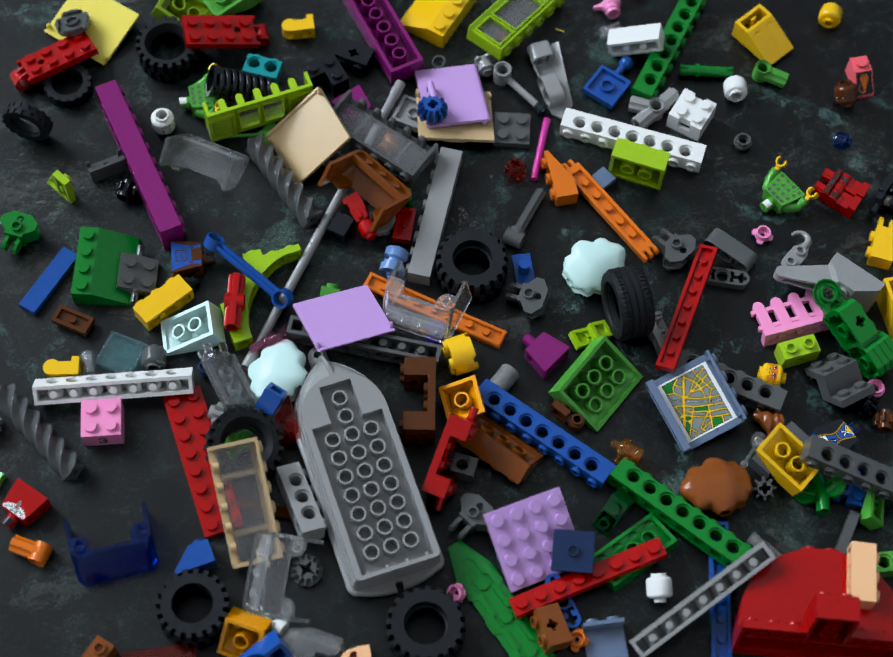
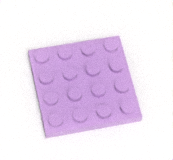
M560 487L552 488L483 514L511 593L543 581L550 574L564 573L551 571L554 529L574 530Z

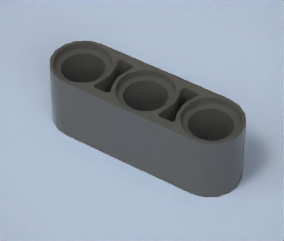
M715 228L703 242L704 245L718 247L717 257L736 270L748 273L758 261V256L754 251L719 228Z

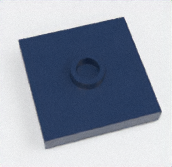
M554 529L551 571L593 574L596 533Z

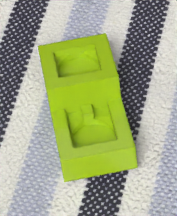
M605 319L589 323L587 327L570 331L568 334L576 351L586 348L594 338L606 336L609 339L613 336Z

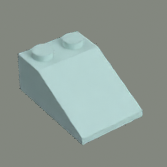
M210 301L203 302L160 321L163 347L167 351V356L206 350L226 342L221 309Z

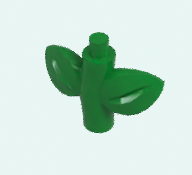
M819 470L812 478L811 484H807L802 492L793 497L804 505L816 502L817 514L827 515L831 512L830 498H839L845 492L847 484L836 477H832L825 482L824 475L820 474Z

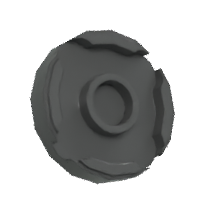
M73 9L61 14L62 17L60 19L57 18L55 21V27L61 36L72 37L86 31L90 26L91 20L86 11L82 12L80 9Z

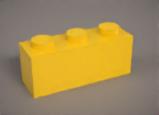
M178 274L175 277L169 278L160 288L154 289L146 298L137 301L135 306L132 307L134 314L146 329L150 331L160 324V321L167 319L194 299L193 289Z

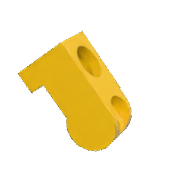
M307 14L306 19H285L282 22L283 37L290 40L315 38L313 14Z
M72 356L71 361L49 359L43 364V371L47 378L82 376V361L80 356Z

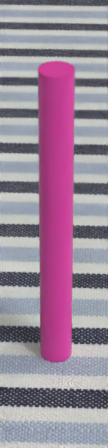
M548 117L543 119L530 178L532 181L538 180L541 158L543 157L551 120Z

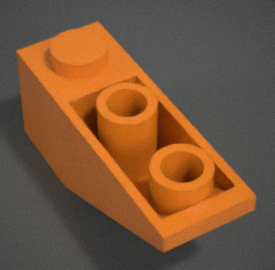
M548 150L544 151V156L541 158L542 169L546 170V184H550V199L554 200L555 206L577 203L579 193L574 177Z

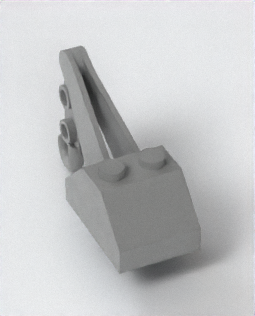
M802 230L794 231L791 234L792 236L801 235L805 241L793 246L784 256L781 266H778L773 274V278L776 281L813 291L814 285L819 280L831 279L840 286L842 295L846 300L849 298L857 300L863 306L865 313L871 309L885 283L838 252L833 256L828 265L800 266L808 255L812 240L810 235ZM823 292L824 297L827 299V294Z

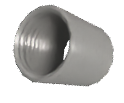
M502 364L490 381L507 392L519 378V373L511 365Z

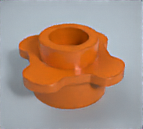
M576 628L571 632L573 641L570 645L573 652H578L581 647L589 645V638L585 637L582 628Z

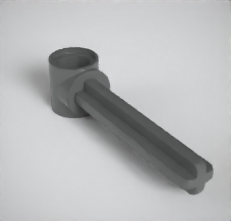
M543 188L536 189L516 225L506 229L502 238L503 243L518 250L522 247L526 238L525 229L546 195V191Z

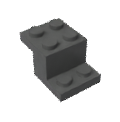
M836 352L827 355V358L821 361H814L810 366L804 368L807 376L817 380L822 399L841 408H845L876 392L873 384L863 381L857 360Z

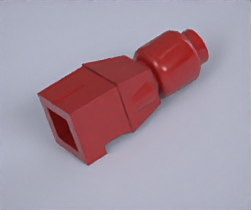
M356 191L343 198L344 205L350 210L351 215L359 224L358 230L362 237L366 238L367 241L377 238V230L369 231L373 220L370 219L369 209L366 207L360 194Z

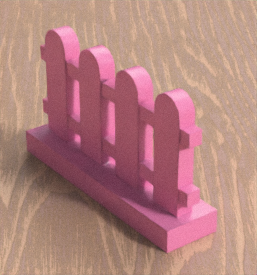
M806 290L805 297L800 298L796 293H790L787 302L782 303L780 298L774 297L770 300L769 307H764L761 302H755L750 312L751 317H756L760 325L758 326L759 333L762 332L761 343L763 347L829 330L823 321V311L814 302L812 291ZM808 303L813 312L808 313L803 304ZM791 308L795 317L790 318L786 309ZM773 312L777 321L772 323L768 313Z

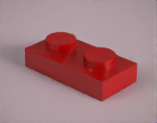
M402 207L397 213L392 242L411 244L416 218L415 208Z

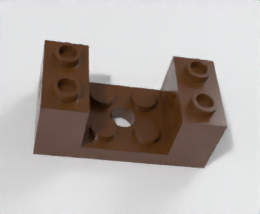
M405 357L404 364H400V384H404V391H424L423 411H403V418H399L400 438H403V445H435L436 357Z

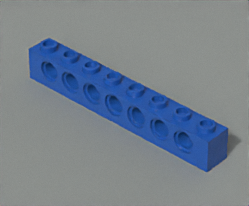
M487 378L484 380L479 389L486 413L489 414L493 421L502 423L508 431L520 435L524 442L533 444L542 454H548L554 458L558 465H564L570 469L574 476L582 477L592 488L602 490L608 482L609 474L616 467L615 464ZM490 401H497L498 404H497V405H492V404H490L489 402H490ZM511 411L514 415L508 416L505 413ZM527 422L530 426L525 427L521 423ZM544 433L546 437L541 438L537 434ZM560 444L563 448L557 449L553 445ZM577 455L579 459L573 460L570 456ZM593 466L596 470L589 471L586 467Z

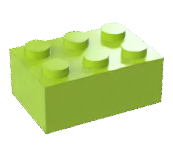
M617 137L608 171L614 177L660 190L671 153Z

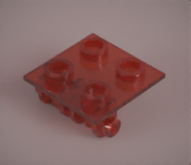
M289 395L274 416L275 423L280 426L279 435H283L284 438L281 441L283 442L284 449L290 443H293L294 446L298 445L295 436L299 432Z

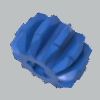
M429 94L428 98L423 96L422 100L419 101L417 114L421 122L426 121L427 125L430 122L436 125L437 122L442 123L443 119L446 118L448 105L445 103L444 98L439 99L438 95L432 97Z

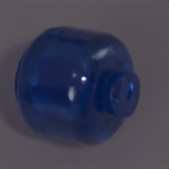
M837 132L833 137L832 143L834 147L846 150L848 146H851L852 139H850L848 133Z

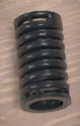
M212 64L206 78L205 95L206 97L214 96L216 99L221 97V99H227L230 102L234 100L236 103L235 95L240 93L244 101L249 102L255 100L253 96L254 88L260 89L262 97L269 96L271 94L270 85L272 81L268 76L255 75L254 73L242 72L241 70L229 69L227 67L222 68ZM265 85L267 86L266 95H264Z

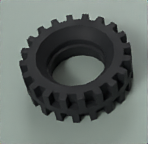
M241 405L235 409L230 408L226 410L210 425V429L204 438L206 439V444L203 447L207 451L206 448L225 444L227 436L235 429L244 428L250 430L257 436L258 440H261L263 446L261 458L262 461L265 460L267 472L265 476H267L281 461L280 455L284 451L281 441L284 438L283 435H279V424L274 425L271 421L273 419L271 415L267 417L263 414L264 410L262 409L257 411L253 409V406L242 408ZM226 449L217 451L222 475L253 468L252 463L241 464L232 460L227 454ZM208 454L205 457L206 462L209 461ZM255 474L230 479L229 483L234 484L237 482L240 485L256 483Z

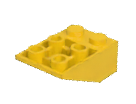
M758 4L734 24L731 35L758 59L767 60L771 66L794 48L774 16L761 4Z

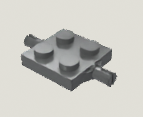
M137 245V252L134 255L121 253L116 289L131 294V305L133 303L134 305L136 304L139 295H150L156 289L159 260L144 256V245L142 247Z

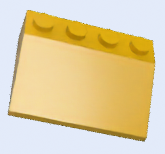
M415 0L400 21L407 32L443 49L477 0Z

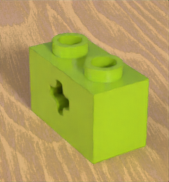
M810 334L778 343L774 355L778 365L785 369L815 361L821 349L815 335Z

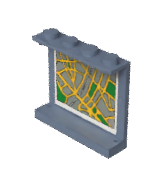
M706 350L704 355L677 368L675 373L670 372L654 381L651 379L645 383L647 391L683 454L738 426L747 419L746 415L748 413L743 404L739 405L735 389L729 387L726 382L728 381L727 375L723 370H719L717 366L718 360L714 353L710 354L709 350Z

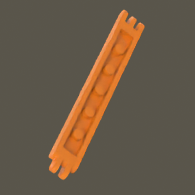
M569 159L567 164H562L574 177L580 194L643 263H646L648 258L652 259L654 254L660 253L652 241L579 162L575 164L572 159Z

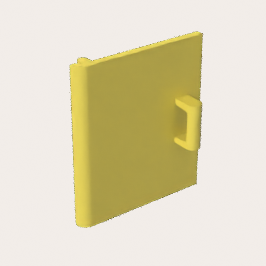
M66 0L52 22L46 24L47 29L44 32L58 40L67 38L58 34L55 27L56 19H60L62 17L61 14L69 10L80 9L82 12L86 11L91 23L85 32L99 53L90 58L102 65H106L140 15L114 0Z

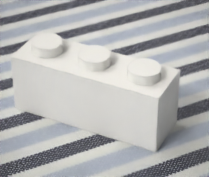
M661 23L609 29L607 47L611 57L663 51L665 34Z

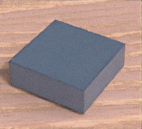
M604 167L592 175L604 190L616 181V178Z

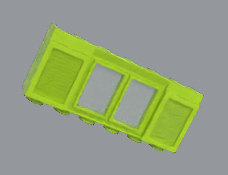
M304 72L305 85L298 87L295 79L289 78L288 86L290 89L280 92L278 85L272 83L270 85L272 95L262 97L260 89L254 88L253 96L255 100L245 102L242 94L238 93L235 95L237 105L227 108L225 100L219 99L217 101L219 111L209 113L206 102H202L206 127L212 143L236 136L240 132L282 120L313 91V85L308 72Z

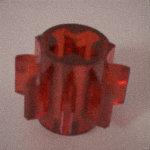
M512 157L510 161H506L504 173H508L509 179L519 180L521 175H526L527 163H523L522 158Z

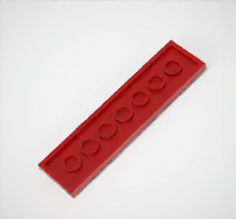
M198 385L194 387L193 394L162 396L205 539H211L223 535L225 532L209 461L206 462L205 459L207 451L203 447L206 444V439L204 438L210 429L211 422L210 419H207L208 409L201 387ZM229 480L224 481L234 531L245 527L239 507L236 506L237 501L232 485L229 483Z

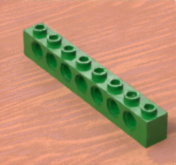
M707 0L678 1L663 29L665 34L663 51L651 52L632 87L631 96L650 100L658 97L659 87L664 86L667 79L665 76L671 73L674 66L672 63L678 60L681 52L679 49L680 47L684 48L687 42L686 36L687 34L691 35L694 28L693 23H697L701 14L699 11L700 9L704 10Z
M623 458L609 474L608 484L617 490L622 488L636 499V504L647 512H652L658 520L725 568L753 548L750 544L739 540L733 532L722 528L716 520L708 518L699 508L691 506L682 496L670 491L668 486L660 484L650 473L639 469L634 462ZM629 479H635L637 482H631ZM645 490H650L653 494H649ZM661 502H667L669 505H663ZM678 513H682L686 517H680ZM694 525H699L703 529H697ZM711 537H716L719 541H714ZM728 549H733L736 553H731Z

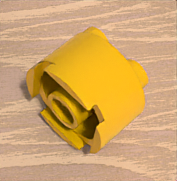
M467 332L442 341L445 359L449 358L448 368L451 376H459L479 369L478 361H474L476 353Z

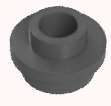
M740 133L735 136L733 144L739 150H747L750 148L752 140L748 134Z

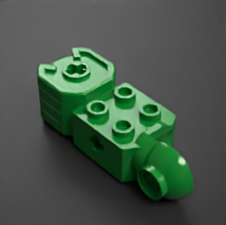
M831 279L819 280L814 285L812 295L814 302L823 311L824 323L842 349L847 351L850 358L857 360L861 375L864 378L871 380L877 376L882 377L893 368V340L885 332L876 329L875 323L868 318L863 306L857 300L852 298L846 300L843 297L841 288L835 281ZM823 292L827 294V299L824 297Z

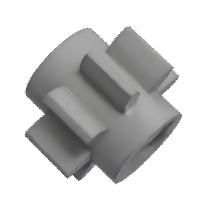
M218 401L216 405L210 406L207 419H210L212 424L228 408H224L222 402Z

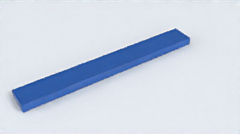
M717 521L722 528L729 531L728 521ZM711 537L712 540H714V541H719L718 538H716V537ZM708 555L710 580L725 569V567ZM731 593L710 608L711 657H732Z

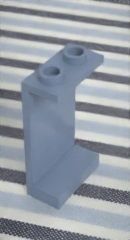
M610 616L606 620L600 621L597 618H592L583 623V633L590 641L588 646H584L586 657H629L623 629L624 617Z

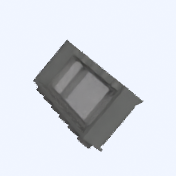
M350 89L333 107L351 136V139L345 144L352 146L355 150L361 149L366 151L390 173L393 172L404 182H409L413 185L428 164L438 155L439 144L435 143L431 148L426 145V138L421 135L418 139L413 137L410 127L405 126L402 130L396 126L397 121L394 117L386 120L382 117V111L376 107L374 111L367 108L365 99L361 98L359 102L352 98V90Z

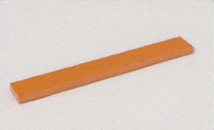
M370 272L363 284L368 285L375 296L437 323H443L450 329L462 334L467 332L469 337L498 350L507 336V331L373 272Z

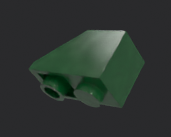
M622 488L618 489L610 496L592 525L608 537L628 514L636 499Z

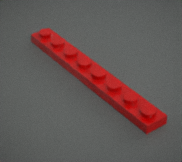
M699 244L655 364V368L658 370L675 373L715 262L718 247Z
M657 537L594 563L593 574L570 573L509 598V604L518 620L532 614L535 608L559 603L667 558V552Z

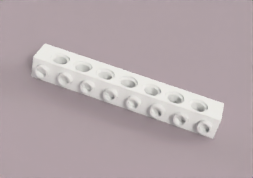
M567 107L559 131V135L566 138L581 140L584 143H592L602 148L614 149L618 137L634 141L638 144L649 145L655 149L670 151L668 153H671L668 165L698 173L707 146Z
M193 367L35 379L32 391L34 405L37 406L76 403L82 400L129 399L193 394L195 382Z

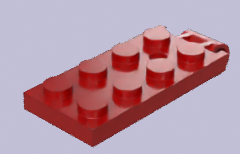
M182 15L181 17L186 49L258 48L268 45L270 40L265 24L254 25L255 15Z
M84 31L79 35L61 39L52 45L17 60L16 63L20 68L10 73V79L17 90L24 91L30 84L38 83L99 53Z

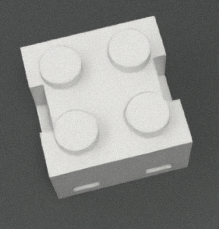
M685 88L668 114L666 126L698 142L713 118L717 104L708 99L701 100L695 97L694 92Z

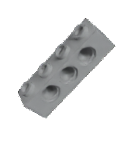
M299 462L276 467L275 480L301 544L324 538L325 529L328 528L327 521L320 514V504L313 497L314 490L312 485L307 482L305 468L302 469Z

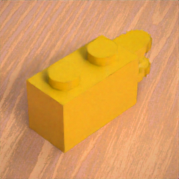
M879 217L875 231L871 230L868 241L871 242V245L866 249L865 257H868L866 265L889 270L893 263V220L889 222L888 227L883 226L884 217Z

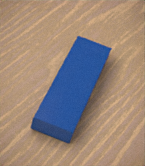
M63 246L20 301L19 306L36 315L75 265L76 253Z

